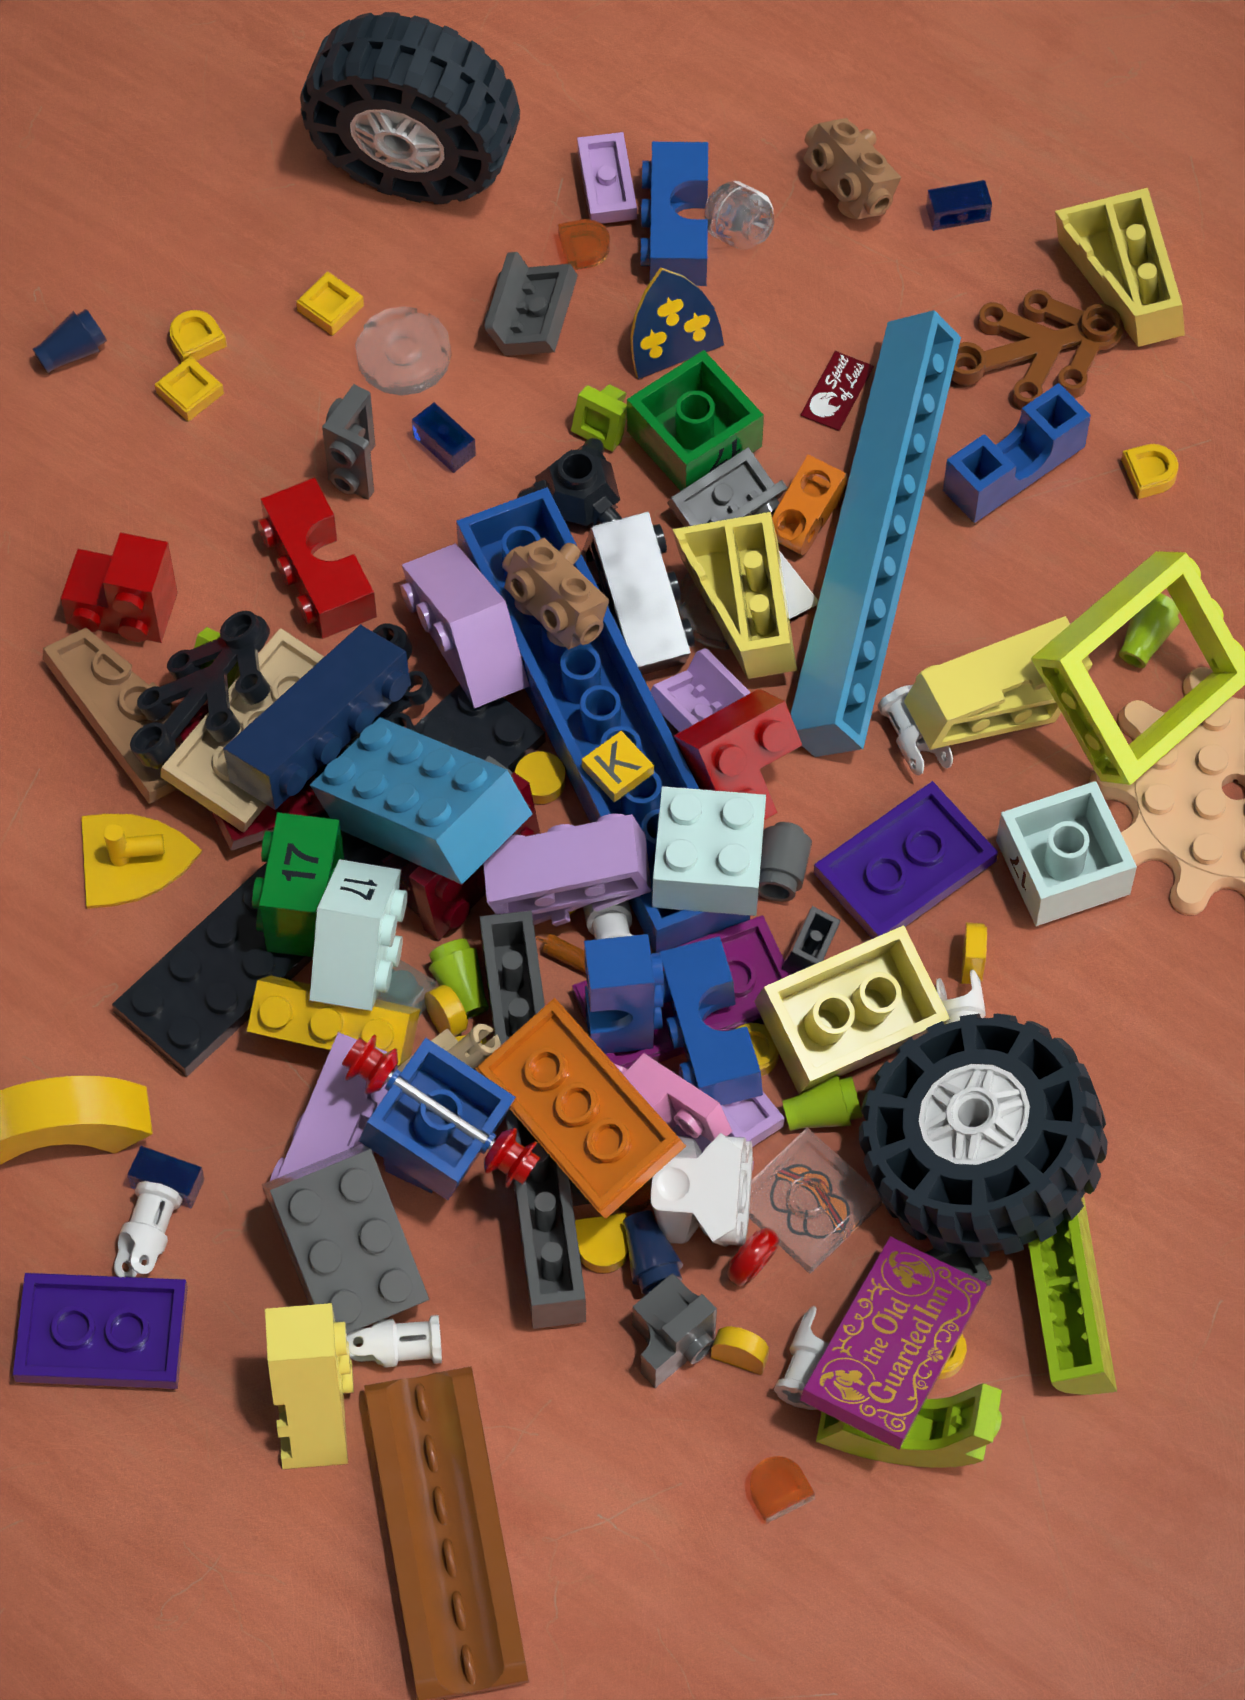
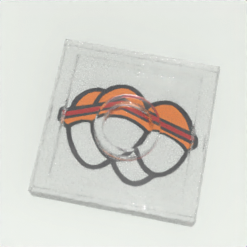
M806 1128L752 1179L749 1219L760 1229L767 1227L774 1230L779 1237L778 1245L811 1274L883 1202L877 1190L810 1129Z

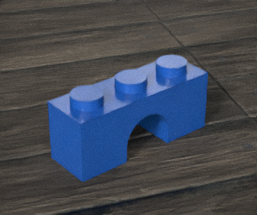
M652 141V160H642V189H651V199H642L641 227L651 228L650 238H641V266H650V282L661 267L683 275L696 286H707L708 219H687L677 213L691 208L707 209L708 142Z
M1060 383L1056 384L1022 408L1018 424L1001 442L995 445L983 434L948 458L943 491L973 523H976L1083 449L1086 445L1091 415Z
M648 934L584 941V965L587 986H585V1012L588 1035L605 1054L653 1049L654 1029H663L661 1007H663L662 985H664L661 953H651Z
M720 936L660 951L664 974V985H662L663 1003L670 1002L674 1017L666 1018L673 1048L683 1047L687 1062L679 1064L682 1078L718 1101L720 1105H727L763 1095L761 1071L747 1026L729 1031H719L704 1023V1020L712 1012L736 1005L733 978Z

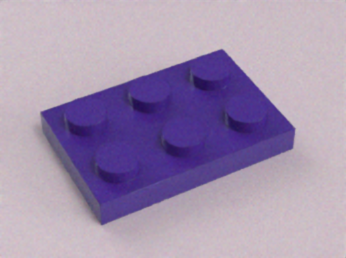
M931 781L815 863L814 875L865 932L874 939L903 925L906 927L997 861L998 851L943 791Z
M25 1273L13 1369L15 1382L178 1389L188 1291L186 1279Z

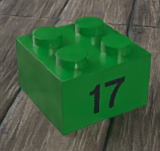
M705 350L627 398V432L680 491L749 447L753 453L762 447L764 414Z
M277 812L274 831H265L261 851L262 862H267L265 878L256 877L252 907L258 909L256 929L257 931L264 932L267 952L313 957L317 908L339 859L344 860L339 820Z

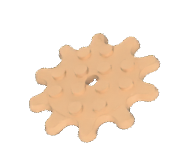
M1199 667L1191 671L1183 682L1184 694H1188L1213 671L1206 667ZM1230 697L1131 785L1100 781L1095 770L1091 773L1089 783L1096 781L1104 799L1122 802L1132 812V824L1128 829L1122 831L1121 834L1136 866L1146 861L1157 860L1164 862L1173 870L1175 883L1171 889L1170 902L1176 911L1189 916L1197 915L1205 909L1209 898L1221 889L1235 890L1245 898V798L1242 800L1230 799L1222 791V787L1232 783L1234 779L1238 780V784L1245 787V699ZM1131 701L1119 712L1118 724L1120 729L1134 741L1166 712L1159 711L1144 701Z

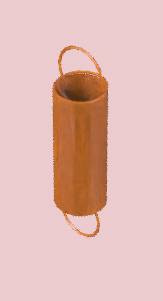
M553 934L548 935L546 939L535 936L544 940L540 941L542 943L546 941L543 947L544 953L586 973L583 949Z

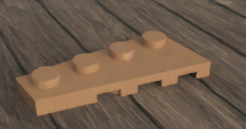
M87 628L44 647V662L147 802L150 804L178 790V788L160 777L161 769L144 766L130 748L131 738L137 730L153 722L164 724L177 708L172 704L169 713L156 721H150L144 716L137 706V700L146 689L157 685L153 682L147 684L132 671V665ZM175 739V742H176V748H175V749L177 750L178 747H179V745H178V743H177V741H176V739Z

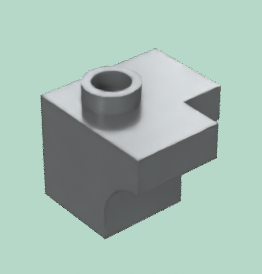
M673 1273L632 1307V1326L648 1344L646 1350L641 1354V1374L654 1388H657L687 1361L695 1364L703 1359L711 1351L714 1343L713 1339L716 1335L717 1308L703 1294L698 1296L690 1291Z

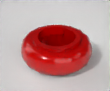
M766 1227L759 1232L756 1231L736 1253L729 1263L727 1271L728 1278L732 1283L738 1286H743L747 1282L750 1283L777 1251L779 1237L774 1230Z

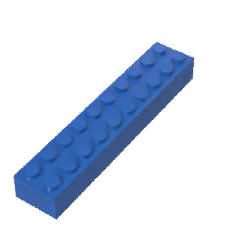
M548 487L457 520L459 548L506 601L529 682V687H526L525 690L558 758L565 767V772L590 823L597 822L600 817L608 814H623L625 816L632 814L646 836L652 891L630 899L629 903L644 934L649 936V943L653 953L675 948L750 920V915L652 907L653 874L662 786L699 789L608 606L603 619V629L599 636L589 644H580L568 650L566 647L553 644L548 639L547 630L543 624L534 616L521 613L515 607L513 596L504 588L508 573L503 569L502 564L507 554L514 548L526 546L542 538H545L558 551L566 543H573L577 546ZM581 554L573 566L598 588ZM622 731L654 765V774L619 800L613 802L582 769L581 759Z

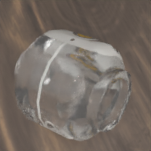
M729 181L719 186L706 202L704 219H708L709 234L739 250L755 247L765 241L773 230L775 222L773 204L769 197L739 181Z

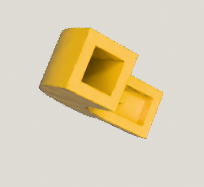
M64 1076L30 1081L0 1090V1165L25 1152L53 1145H85L116 1154L153 1134L147 1087L134 1082L103 1076Z

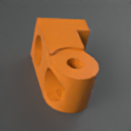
M807 454L772 516L778 544L800 555H805L808 552L820 528L825 525L834 508L838 510L844 500L847 488L845 472ZM815 474L822 475V476H824L825 478H827V480H825V479H823V478H821V477H819V476H817V475H815Z

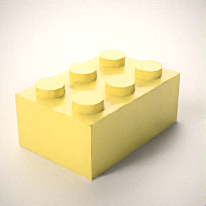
M904 925L764 986L754 1001L799 1094L836 1075L841 1077L897 1052L896 1049L911 1037L913 1040H916L927 1033L926 1028L941 1021L946 1024L950 1020Z

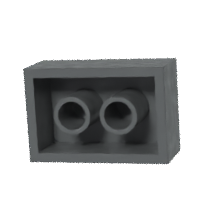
M363 1144L357 1145L262 1184L309 1305L332 1303L335 1322H345L347 1334L430 1300L374 1155L369 1147Z

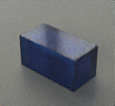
M981 180L928 190L926 209L932 229L935 231L990 221L992 201L986 181Z
M435 402L412 419L413 436L453 473L476 456L475 438Z
M140 1146L127 1174L132 1188L136 1189L137 1184L142 1181L163 1184L177 1191L183 1199L181 1205L189 1208L193 1207L205 1180L202 1167Z

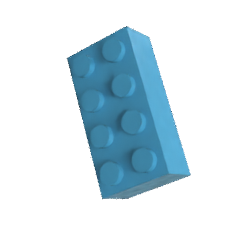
M381 717L366 727L360 734V737L338 758L332 760L326 766L324 772L310 784L330 819L339 820L340 830L460 884H463L532 815L531 810L507 769Z

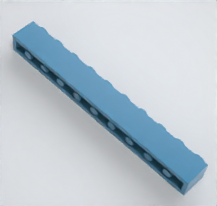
M935 310L887 323L790 714L802 746L814 757L864 749L961 340L959 334Z

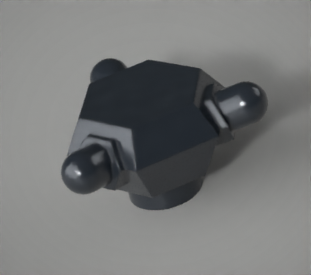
M590 438L577 450L566 452L562 457L535 476L536 482L533 483V486L521 490L517 495V498L548 487L563 519L584 526H588L591 523L596 525L597 523L602 524L622 519L621 515L615 510L618 508L616 504L621 499L612 464L606 461L603 455L605 450L604 444L597 438Z

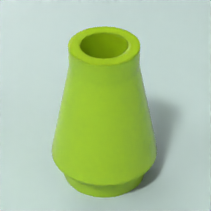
M1160 593L1130 619L1124 644L1119 652V656L1125 662L1138 668H1145L1152 655L1179 625L1178 615L1180 612L1173 599Z
M467 939L447 942L429 953L432 962L429 967L430 972L440 986H449L456 993L465 1009L467 1019L481 1015L489 1009L485 998L477 949L470 948Z
M836 1075L793 1098L782 1100L790 1131L800 1128L852 1126L851 1120L863 1117L852 1077L839 1080V1076Z

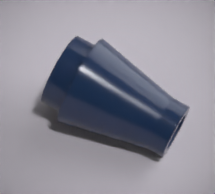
M84 309L78 314L72 311L32 350L46 372L49 373L55 368L100 352L98 347L105 343L107 339L89 311Z
M650 1210L641 1211L625 1218L622 1223L626 1231L632 1283L639 1285L642 1294L647 1295L672 1273L682 1281L680 1269L683 1267V1263L664 1233L660 1230L653 1212Z

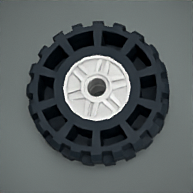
M384 12L381 15L366 13L352 20L348 19L336 26L329 35L324 37L300 94V110L305 129L309 130L311 141L316 148L322 149L327 155V160L335 167H341L349 173L352 179L361 184L366 183L377 188L378 192L392 196L393 194L417 203L431 201L434 204H448L452 200L457 199L461 202L470 199L477 193L479 194L495 182L497 175L500 174L520 120V108L516 91L511 79H506L504 68L500 63L485 54V49L473 40L468 41L458 35V31L445 25L441 27L430 23L429 19L415 15L413 17L400 16L396 12Z
M979 1013L959 1016V1021L944 1024L941 1021L926 1028L927 1033L916 1040H913L911 1037L896 1049L898 1055L891 1063L886 1061L874 1077L877 1085L875 1090H869L863 1101L861 1112L866 1121H863L859 1127V1143L865 1154L863 1160L865 1167L883 1204L893 1218L899 1219L907 1233L917 1240H925L928 1237L934 1249L949 1254L956 1253L957 1249L966 1251L968 1257L990 1256V1251L1004 1250L1005 1255L1024 1250L1023 1245L1039 1238L1040 1242L1050 1238L1057 1233L1056 1226L1065 1219L1073 1220L1082 1210L1084 1205L1081 1199L1085 1193L1091 1194L1095 1191L1101 1177L1097 1163H1102L1106 1159L1108 1141L1103 1130L1106 1121L1085 1065L1079 1063L1075 1051L1062 1038L1054 1037L1052 1039L1049 1029L1036 1022L1026 1021L1025 1025L1020 1024L1016 1016L997 1013L994 1014L993 1018H981Z

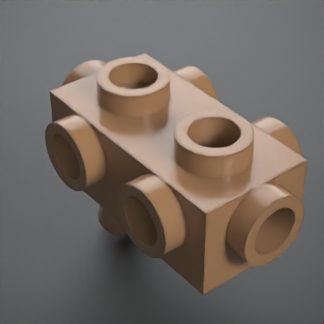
M847 118L818 123L807 132L804 141L808 145V149L803 160L812 169L811 179L816 185L830 189L839 199V211L849 218L858 220L885 214L893 202V195L902 177L891 167L886 158L873 147L877 140L875 133L870 129H864L859 132V129Z
M545 538L526 546L514 548L505 557L502 567L508 573L504 588L515 599V607L521 613L534 616L542 623L547 630L548 639L557 646L566 647L569 650L580 644L586 645L595 640L603 629V619L609 599L573 566L581 555L580 549L573 543H566L558 551Z

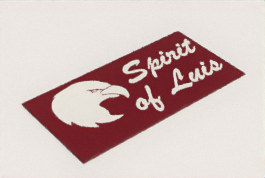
M834 351L800 416L840 431L874 366Z

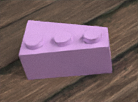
M456 543L402 564L407 583L401 585L400 588L406 606L411 613L417 611L422 626L432 636L474 709L529 687L506 601Z
M608 814L600 817L597 822L579 826L570 824L556 825L545 833L531 836L511 835L483 863L487 903L495 914L532 910L534 925L552 919V924L559 926L570 922L569 912L592 904L593 910L600 911L652 891L646 836L632 814L626 816L623 814Z
M339 1032L337 1033L306 1110L295 1127L293 1141L286 1158L282 1157L279 1159L272 1172L270 1181L362 1144L359 1142L360 1136L367 1121L387 1094L388 1090L385 1089V1086L388 1082L385 1083L381 1090L367 1095L365 1094L366 1081L358 1075L348 1081L344 1080L349 1069L341 1064L357 1039ZM375 1047L376 1049H378V1050L381 1051L382 1053H384V1054L387 1053V1051H384V1050H382V1049H379V1048Z

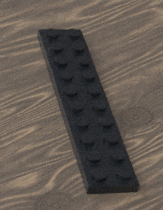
M460 684L415 725L416 732L483 760L490 756L511 772L515 771L518 762L524 756L535 752L546 742L545 731L504 697L474 709ZM326 811L316 816L330 819ZM341 830L344 860L400 869V877L415 864ZM267 862L112 1003L114 1013L186 1077L249 1020L257 980L270 975L291 980L313 960V957L267 952L264 932L257 931L256 929L258 909L252 907L253 889L256 877L265 878Z

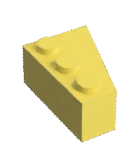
M1148 188L1055 211L1060 245L1104 303L1113 307L1119 313L1124 329L1138 347L1185 335L1181 298Z
M771 512L672 529L680 558L747 679L797 671L778 540Z
M1064 616L921 671L916 676L915 683L907 694L904 703L929 750L1056 722L1062 712L1032 662L1031 657L1070 625L1067 617ZM1088 656L1082 660L1088 672L1093 664Z
M332 1303L265 1309L267 1358L273 1404L278 1405L279 1420L276 1421L278 1438L281 1440L282 1469L348 1464L344 1393H354V1382L346 1323L335 1322Z

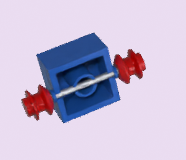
M375 1034L368 1042L360 1037L357 1039L341 1064L349 1069L344 1080L348 1081L358 1075L366 1081L365 1094L367 1095L381 1090L385 1083L388 1082L385 1086L388 1092L367 1121L359 1142L446 1200L450 1199L480 1153L485 1154L487 1149H489V1152L484 1158L486 1174L498 1168L507 1174L505 1187L508 1188L513 1180L522 1185L524 1184L540 1159L539 1156L532 1152L537 1142L534 1141L526 1147L516 1142V1128L502 1132L497 1140H494L497 1136L494 1132L508 1113L516 1098L515 1096L427 1038L423 1040L403 1071L401 1072L397 1069L394 1073L393 1071L398 1064L396 1048L385 1054L375 1048L377 1040Z

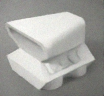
M720 1133L702 1153L693 1138L678 1136L686 1147L652 1177L651 1204L660 1230L670 1243L682 1244L689 1241L700 1226L705 1235H708L714 1243L724 1247L728 1245L743 1246L746 1242L749 1222L753 1167L752 1142L746 1141L745 1137H730Z

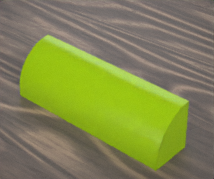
M1083 1196L1081 1200L1084 1207L1073 1220H1063L1055 1227L1057 1233L1042 1242L1038 1238L1028 1244L1051 1384L1057 1390L1065 1393L1092 1395L1117 1392L1085 1198Z

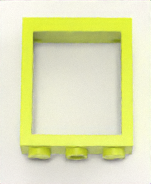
M1156 551L1031 657L1032 662L1100 781L1131 785L1245 685V651L1231 635L1223 620L1224 614L1221 607L1211 598L1200 578L1201 572L1198 565L1186 552ZM1167 588L1213 672L1128 745L1085 669L1082 660Z

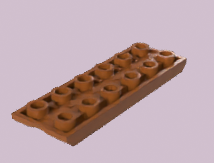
M472 1367L364 1385L417 1699L440 1700L529 1683Z

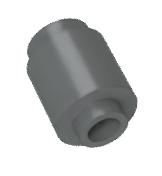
M778 822L774 826L764 829L758 890L760 896L772 901L786 902L793 900L796 892L802 888L812 840L804 833L800 826L790 822Z

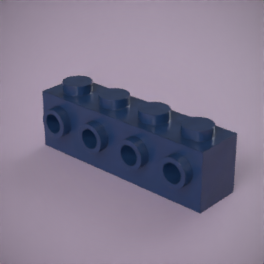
M360 624L223 748L230 782L276 810L290 796L300 792L310 777L322 766L334 760L340 750L358 733H362L366 727L371 725L384 709L392 702L398 701L403 697L408 687L411 686L406 651Z

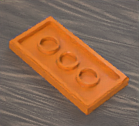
M555 997L475 1068L480 1074L516 1097L510 1110L605 1219L686 1147L684 1142Z

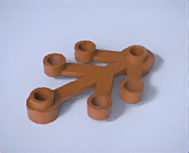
M1032 290L1025 295L1022 309L1025 318L1008 312L999 303L990 302L983 305L980 309L978 319L980 330L987 335H999L1005 331L1024 340L986 351L971 342L960 343L951 379L958 385L970 386L978 382L986 371L1035 358L1024 379L1019 380L1014 386L1012 400L1014 405L1019 410H1022L1024 406L1042 395V386L1061 350L1080 345L1071 365L1064 367L1058 377V383L1074 398H1078L1086 390L1087 373L1099 350L1110 349L1120 342L1123 336L1124 324L1120 319L1119 313L1107 304H1094L1085 311L1052 299L1043 290ZM1033 303L1042 304L1045 308L1034 309L1030 305ZM996 316L1000 321L991 322L986 317ZM1051 318L1069 327L1053 330L1038 323ZM1094 328H1102L1105 331H1096ZM967 366L970 367L972 370H963L959 367ZM1072 378L1078 380L1080 383L1077 385H1070L1066 383L1065 380ZM1028 391L1033 393L1035 396L1032 398H1025L1021 396L1020 393Z

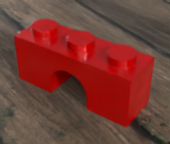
M315 477L261 498L263 518L257 520L260 534L268 548L275 546L281 556L276 559L280 574L287 586L295 584L300 596L296 597L297 605L307 625L315 623L322 639L376 618L374 590L355 554L335 561L321 560L313 555L321 547L337 541L334 513Z

